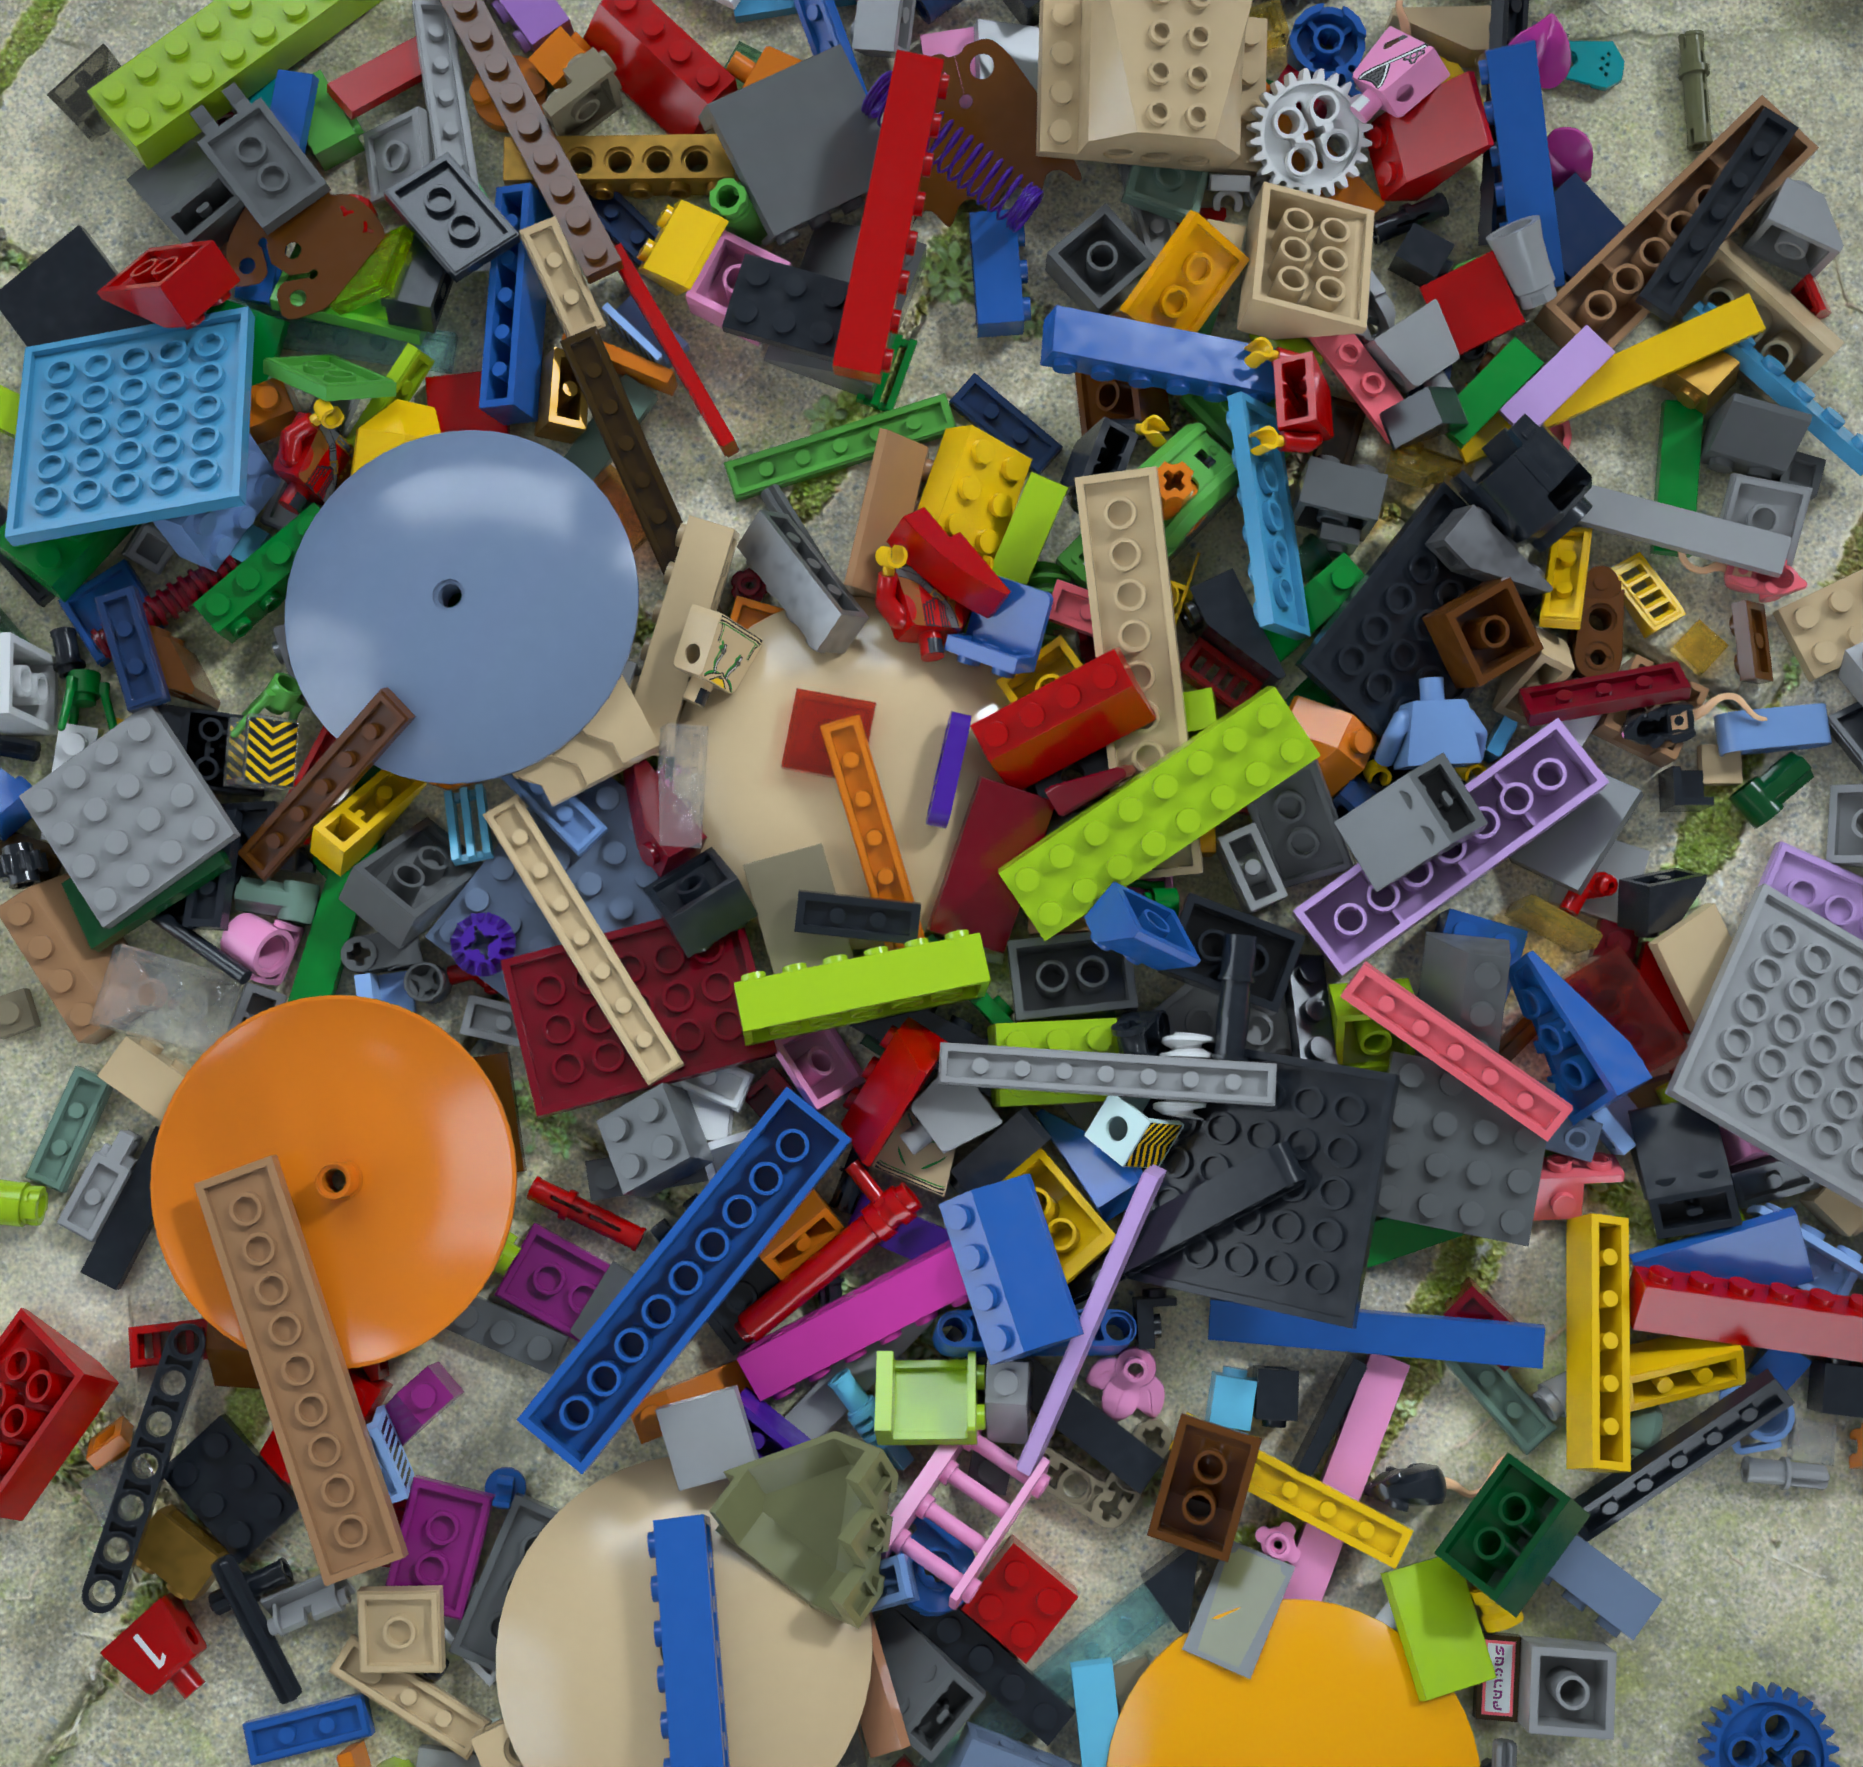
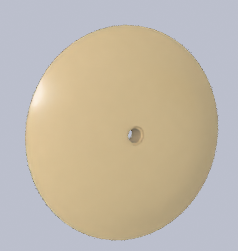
M853 597L868 615L869 619L844 654L819 653L813 650L806 643V637L798 626L787 618L786 611L777 612L747 629L763 639L764 642L735 692L729 694L713 688L704 708L687 701L679 721L673 746L671 771L673 773L672 793L707 836L701 853L713 847L738 877L753 906L754 902L744 871V864L822 843L835 892L837 894L870 897L820 728L822 724L860 714L915 902L921 903L920 920L923 931L926 933L929 931L927 925L978 777L982 776L1006 784L989 763L970 727L947 828L943 829L926 825L928 806L948 718L951 711L971 715L970 725L1011 704L996 683L1000 676L991 673L992 666L980 663V666H971L958 662V655L944 650L945 656L941 660L934 662L922 661L919 643L898 642L893 636L891 627L876 609L874 598ZM757 916L750 920L760 926ZM849 938L852 950L885 946L884 941Z
M669 1457L645 1461L621 1469L597 1481L573 1498L542 1529L519 1565L505 1599L496 1644V1682L505 1728L523 1767H663L664 1758L670 1757L669 1739L662 1738L660 1727V1714L662 1711H667L666 1695L659 1692L657 1684V1667L663 1665L662 1647L657 1648L654 1640V1621L660 1620L659 1602L654 1603L652 1600L650 1585L651 1576L657 1575L656 1558H650L647 1544L648 1532L654 1531L653 1520L700 1514L710 1517L730 1767H836L856 1732L866 1703L873 1654L870 1613L858 1629L811 1607L715 1531L719 1524L709 1510L730 1484L728 1479L725 1478L679 1491Z

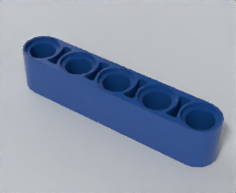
M1076 1309L1079 1319L1084 1309ZM1107 1309L1087 1356H1114L1126 1349L1133 1341L1137 1332V1325L1132 1315L1124 1310ZM953 1310L941 1316L932 1336L933 1345L940 1354L948 1357H968V1351H976L977 1357H987L973 1310ZM1116 1325L1123 1332L1124 1339L1120 1341L1112 1339L1107 1334L1106 1326ZM955 1326L961 1331L963 1339L957 1342L948 1340L943 1333V1328ZM1070 1340L1030 1356H1064Z

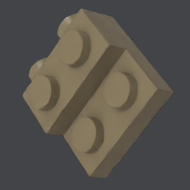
M592 47L586 53L574 56L569 61L567 67L563 69L567 86L554 90L547 97L546 102L541 105L555 136H584L623 106L619 93L622 86L614 75L617 68L604 50L598 53Z

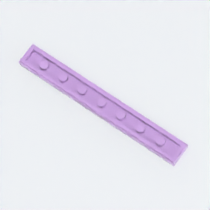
M1150 1165L1140 1177L1079 1319L1084 1334L1070 1340L1016 1465L1018 1471L1029 1477L1044 1456L1167 1170L1157 1165Z

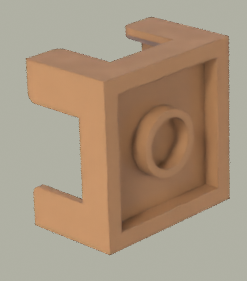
M1636 654L1622 665L1620 671L1652 666L1654 662ZM1690 681V699L1683 701L1693 705L1694 709H1697L1703 705L1710 689ZM1655 705L1646 706V709H1650ZM1628 710L1602 714L1591 734L1660 768L1675 761L1684 744L1683 742L1672 743L1666 741L1660 747L1653 749L1649 744L1641 745L1624 739L1621 736V729L1626 720Z

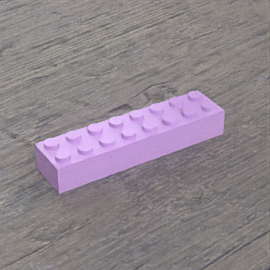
M1557 718L1465 785L1488 822L1483 831L1378 892L1374 890L1357 863L1295 908L1292 916L1334 972L1342 979L1363 964L1364 961L1373 957L1606 787L1609 781L1561 720Z

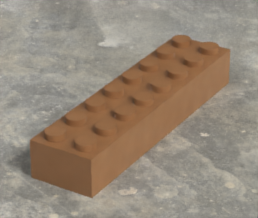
M1761 95L1557 292V296L1543 306L1533 322L1561 349L1588 325L1615 350L1652 314V312L1636 303V298L1761 111L1767 107L1789 122L1791 121ZM1799 128L1725 240L1730 238L1767 202L1787 177L1791 179L1818 150L1819 147Z

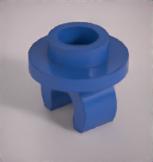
M501 1467L494 1470L487 1478L485 1492L495 1494L492 1503L493 1507L509 1509L517 1492L525 1495L526 1481L517 1469Z

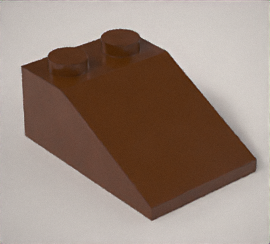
M1181 1413L1147 1536L1228 1562L1262 1438Z

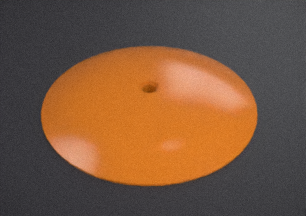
M325 995L302 998L264 1010L239 1023L220 1037L201 1055L178 1086L163 1116L152 1158L150 1192L156 1235L164 1259L176 1283L203 1318L224 1336L247 1349L194 1187V1184L271 1155L278 1156L348 1369L384 1362L405 1354L429 1341L447 1328L468 1308L481 1292L493 1273L505 1247L516 1203L517 1165L511 1128L502 1102L478 1062L457 1040L425 1017L404 1007L360 996ZM337 1170H341L346 1178V1184L341 1191L337 1190L332 1182L334 1172Z

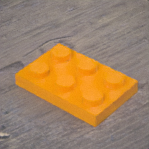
M1190 210L1119 310L1131 320L1198 333L1250 259L1198 212Z

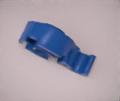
M1319 3L1305 9L1293 25L1286 47L1287 63L1297 71L1308 68L1311 79L1315 71L1320 68L1324 69L1325 81L1331 75L1338 73L1339 80L1337 86L1340 87L1347 82H1351L1352 86L1348 95L1353 97L1362 94V92L1356 89L1357 85L1352 79L1353 72L1361 63L1365 51L1366 29L1360 17L1348 7L1343 6L1341 10L1335 7H1324L1325 3ZM1320 43H1322L1324 47H1326L1329 44L1333 48L1332 50L1323 49L1320 46Z
M916 1517L909 1527L912 1530L911 1538L962 1574H965L976 1558L972 1549L926 1517L923 1520ZM912 1560L920 1600L906 1604L911 1609L920 1612L923 1616H942L953 1611L948 1604L949 1597L954 1589L942 1580L935 1582L933 1575L926 1576L924 1567Z

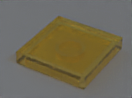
M1534 894L1510 903L1504 914L1506 917L1572 954L1596 948L1603 936L1602 932Z

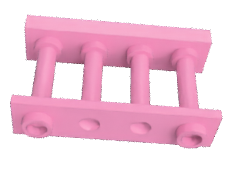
M978 1430L977 1445L938 1446L890 1515L893 1517L889 1551L881 1553V1559L889 1558L892 1552L896 1554L902 1552L952 1587L954 1590L949 1597L948 1606L953 1610L957 1609L962 1600L967 1604L971 1602L982 1584L977 1577L1031 1496L1039 1499L1051 1480V1477L1047 1475L1050 1460L1043 1456L1029 1477L1017 1470L1018 1467L1016 1465L1019 1460L981 1435L982 1430ZM963 1449L968 1452L973 1449L1024 1484L1011 1505L958 1469L959 1464L955 1461ZM940 1482L945 1486L950 1483L1001 1518L988 1539L935 1503L936 1498L932 1494ZM916 1517L921 1520L926 1517L978 1554L965 1574H962L911 1538L912 1533L908 1529Z

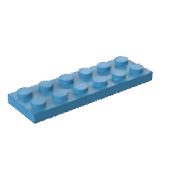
M1240 391L1227 396L1229 411L1226 414V420L1233 436L1234 449L1232 450V461L1238 471L1240 485L1237 488V498L1243 508L1245 521L1242 534L1248 546L1250 556L1248 575L1254 585L1256 602L1253 604V612L1259 627L1294 640H1300L1310 637L1311 634L1285 455L1277 447L1260 456H1255L1250 452V449L1261 445L1258 438L1249 437L1250 433L1264 426H1272L1279 434L1277 413L1274 408Z

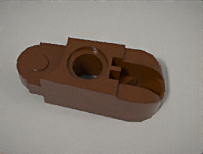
M1595 566L1588 570L1581 629H1568L1567 643L1575 668L1570 676L1574 679L1576 677L1584 678L1617 672L1621 666L1625 589L1621 590L1622 581H1619L1616 573L1606 566ZM1589 615H1594L1601 619L1603 631H1598L1591 627ZM1591 653L1599 655L1598 665L1591 661Z

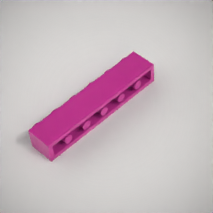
M950 1240L743 1348L736 1359L759 1401L761 1402L771 1396L774 1400H779L796 1389L794 1384L807 1377L810 1382H813L831 1371L830 1365L842 1359L845 1363H850L860 1358L867 1352L865 1347L879 1340L881 1345L887 1344L903 1333L901 1330L903 1327L913 1322L917 1326L924 1325L938 1316V1309L950 1303L953 1307H958L968 1302L969 1298Z

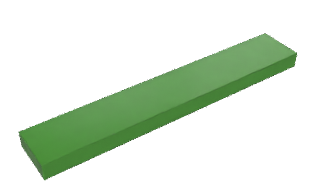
M943 393L724 462V466L735 500L739 502L761 495L764 489L773 484L784 488L872 460L880 428L888 429L920 444L943 438L946 428L956 427L946 394Z

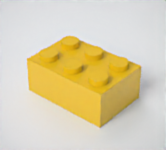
M973 425L946 428L917 510L925 507L949 537L961 532L982 558L985 555L991 556L994 561L1013 516L1032 459Z

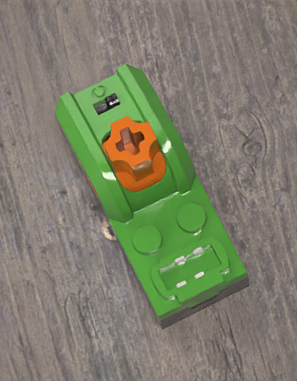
M1202 423L1185 425L1139 467H1158L1168 564L1237 494V488L1240 486L1238 471L1233 464L1232 456L1206 433L1207 428ZM1080 534L1057 557L1056 564L1062 567L1060 573L1071 577L1070 584L1088 590L1082 536Z

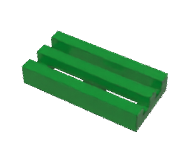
M900 334L895 337L891 348L894 349L892 367L900 346L907 349L887 404L880 402L890 375L884 372L881 384H877L872 400L865 398L864 394L858 393L856 402L884 412L893 410L918 341L911 338L910 341L903 339V335Z

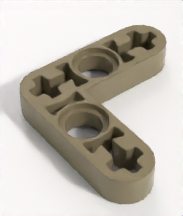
M1157 1418L1142 1420L1132 1434L1146 1444L1147 1440L1142 1435L1145 1429L1153 1431L1156 1427L1161 1428L1159 1435L1163 1439L1162 1444L1159 1446L1153 1443L1150 1448L1164 1458L1172 1443V1434L1168 1426ZM1047 1446L1045 1453L1049 1455L1047 1459L1050 1460V1466L1057 1471L1060 1463L1065 1464L1067 1467L1058 1475L1056 1486L1048 1484L1045 1490L1105 1528L1121 1526L1127 1520L1145 1488L1139 1494L1110 1470L1105 1479L1102 1480L1057 1450ZM1047 1472V1475L1050 1476L1052 1480L1053 1475ZM1072 1474L1083 1476L1087 1482L1086 1491L1079 1497H1071L1063 1489L1065 1479ZM1112 1481H1115L1122 1490L1132 1493V1495L1127 1500L1121 1494L1116 1504L1120 1513L1118 1516L1110 1514L1106 1519L1102 1517L1104 1511L1100 1503L1102 1500L1110 1502L1113 1499L1116 1490L1109 1486Z

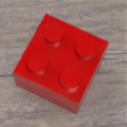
M1012 1534L977 1578L982 1584L969 1604L966 1602L961 1604V1610L1027 1664L1079 1596L1074 1585Z

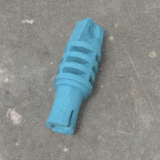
M848 1368L841 1370L829 1380L827 1385L829 1388H832L848 1409V1421L862 1439L868 1444L883 1449L895 1469L904 1470L915 1459L905 1445L877 1444L874 1432L875 1397L866 1394Z

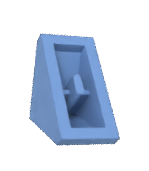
M897 1554L881 1560L879 1574L885 1576L883 1594L870 1612L919 1601L920 1598L911 1558L906 1554Z

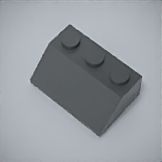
M1426 931L1418 996L1419 999L1497 1053H1499L1511 961L1509 940Z

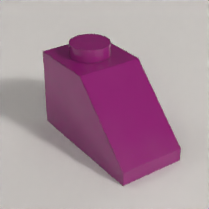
M439 1361L424 1368L385 1405L402 1446L406 1445L464 1393L463 1389Z

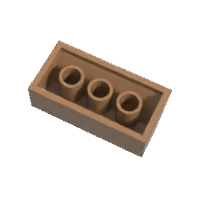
M883 428L879 429L844 581L845 588L853 597L876 599L878 572L883 571V566L879 565L876 561V551L881 546L891 548L886 541L902 517L917 510L921 500L920 494L923 482L927 483L934 460L929 459L928 446Z
M67 873L32 885L0 905V919L78 1043L97 1045L164 1000L124 937L100 952L90 948L61 884L70 878Z

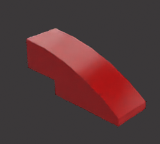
M925 507L903 516L886 541L891 548L894 545L905 547L908 554L906 563L923 579L946 596L987 619L996 613L1011 593L961 532L949 537Z

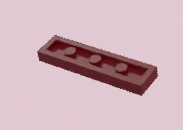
M1678 661L1521 688L1518 693V702L1529 727L1550 724L1557 718L1561 721L1690 699L1691 685Z

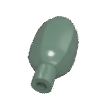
M1658 1405L1630 1412L1632 1458L1637 1457L1661 1439L1663 1414Z

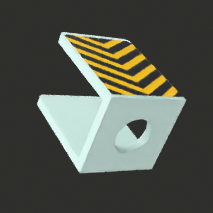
M1107 1096L1084 1136L1122 1167L1148 1168L1153 1164L1161 1165L1182 1131L1184 1124L1178 1120L1154 1119L1145 1116L1142 1112L1150 1098Z

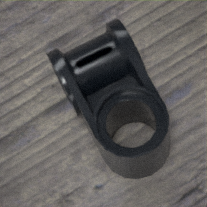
M1164 1010L1124 1012L1121 1018L1111 1026V1032L1114 1036H1117L1120 1054L1157 1056L1166 1047L1161 1042L1162 1037L1170 1035V1022Z

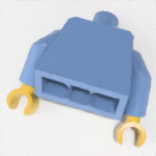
M1443 677L1419 679L1420 701L1403 704L1394 713L1380 740L1374 760L1367 762L1363 775L1367 782L1371 784L1373 776L1381 772L1379 781L1382 786H1386L1392 781V775L1388 769L1389 766L1393 765V770L1416 769L1444 752L1458 776L1467 782L1471 770L1476 777L1486 770L1481 761L1484 759L1487 729L1473 709L1469 708V703L1466 699L1445 700Z

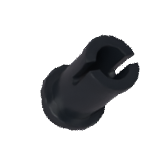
M59 627L50 631L56 658L53 670L58 673L59 678L65 680L69 671L86 668V662L80 658L76 638L77 632L73 627Z

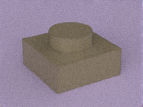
M22 988L0 996V1039L4 1040L41 1027L30 989Z

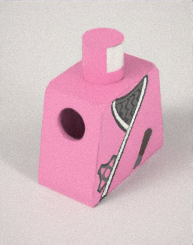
M1389 26L1353 72L1352 79L1362 94L1350 106V110L1357 119L1365 124L1380 109L1396 118L1402 117L1451 74L1434 47Z

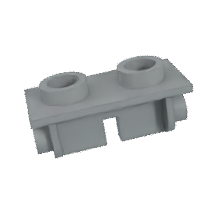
M319 1574L261 1599V1604L273 1617L267 1620L268 1630L272 1636L276 1634L285 1636L291 1631L308 1625L307 1613L312 1612V1617L315 1621L338 1611L341 1612L345 1610L346 1604L351 1603V1595L356 1593V1589L348 1579L324 1586L322 1576Z

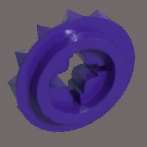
M490 912L471 913L469 917L457 923L456 929L450 937L453 959L462 970L474 976L485 977L502 971L500 960L511 958L515 953L516 939L511 926L503 918ZM477 929L486 938L499 937L488 945L489 952L487 954L489 959H486V956L479 949H468L477 942Z

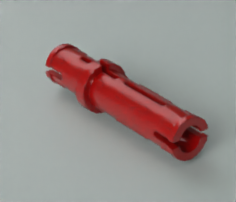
M539 1176L535 1178L526 1197L527 1200H532L558 1213V1219L566 1221L568 1218L630 1248L634 1252L638 1249L647 1230L579 1197L578 1191L571 1189L569 1192L543 1180ZM555 1196L575 1207H578L582 1209L583 1212L580 1213L566 1205H563L553 1200L552 1197ZM592 1214L610 1224L619 1227L621 1231L619 1232L607 1225H604L592 1219L590 1215Z

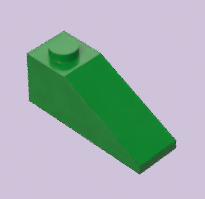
M1345 552L1304 586L1310 637L1328 623L1365 575ZM1263 629L1280 663L1310 638L1294 640Z

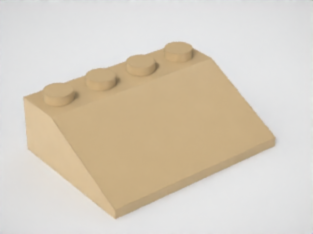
M1264 181L1248 215L1245 255L1250 260L1244 267L1242 274L1237 330L1273 340L1363 334L1367 329L1375 211Z

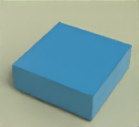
M1504 716L1495 723L1486 740L1483 759L1485 762L1491 763L1501 757L1518 726L1516 725L1517 722Z

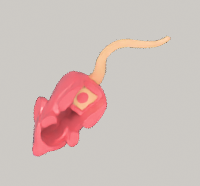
M1678 552L1679 559L1686 569L1698 574L1721 571L1724 573V582L1727 588L1741 593L1759 594V602L1761 603L1776 601L1783 596L1804 590L1808 585L1795 569L1787 565V559L1781 576L1776 578L1719 562H1713L1703 567L1695 566L1689 562L1685 553Z

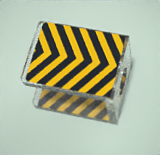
M251 713L246 716L245 729L237 738H232L230 733L242 718H230L228 721L223 786L269 792L293 789L298 720Z

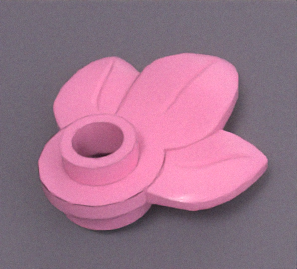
M1132 1346L1124 1349L1117 1357L1101 1358L1092 1365L1087 1374L1086 1383L1094 1388L1103 1390V1412L1115 1421L1129 1417L1135 1412L1136 1408L1145 1415L1156 1418L1164 1404V1386L1155 1376L1156 1362L1153 1355L1147 1349H1138L1137 1346ZM1133 1363H1138L1143 1367V1370L1135 1374L1130 1372L1128 1367Z

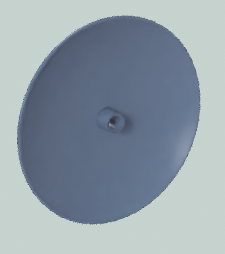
M449 431L418 438L384 452L346 479L328 498L303 536L293 561L285 599V634L292 670L310 708L336 739L382 688L388 687L416 716L373 764L380 769L409 779L441 784L475 783L500 778L536 764L562 748L583 730L610 697L623 673L636 633L639 611V582L636 561L625 528L608 498L593 480L559 453L525 438L495 431ZM461 593L462 597L458 605L449 608L448 603L451 597Z

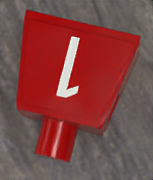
M171 1592L157 1600L100 1652L108 1662L146 1694L151 1696L171 1682L186 1700L206 1682L191 1665V1662L207 1649L206 1642L182 1600Z

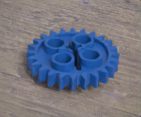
M1753 1682L1752 1694H1749L1747 1690L1737 1686V1700L1734 1701L1727 1695H1722L1726 1706L1723 1711L1713 1706L1710 1707L1711 1712L1717 1718L1715 1723L1702 1721V1725L1711 1732L1710 1737L1698 1738V1743L1709 1750L1708 1753L1698 1756V1760L1705 1766L1792 1767L1791 1760L1793 1755L1799 1750H1804V1759L1796 1767H1840L1836 1762L1829 1759L1830 1754L1840 1750L1834 1743L1826 1741L1835 1733L1834 1729L1828 1725L1821 1724L1826 1715L1818 1709L1811 1710L1813 1702L1805 1696L1798 1699V1692L1790 1687H1787L1782 1693L1779 1685L1770 1682L1766 1693L1765 1688L1761 1684ZM1777 1715L1778 1724L1776 1728L1766 1732L1765 1724L1767 1719ZM1794 1730H1797V1735L1792 1737ZM1745 1740L1746 1747L1742 1755L1732 1757L1733 1746L1737 1742ZM1768 1748H1769L1770 1754L1772 1755L1769 1759H1768L1767 1754L1765 1753V1751H1766Z

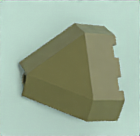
M833 1431L724 1471L723 1473L730 1481V1484L709 1510L719 1524L715 1531L811 1607L859 1629L883 1594L885 1576L879 1574L881 1553L889 1551L893 1517L887 1515L889 1494L897 1492L899 1474L884 1450L838 1431Z

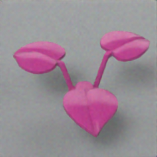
M1550 13L1537 24L1520 32L1508 44L1535 40L1541 88L1545 89L1554 88L1563 82L1571 66V49L1567 34L1557 17ZM1560 127L1550 132L1547 140L1553 187L1559 188L1575 172L1586 183L1592 176L1594 154L1589 138L1582 131L1571 127Z

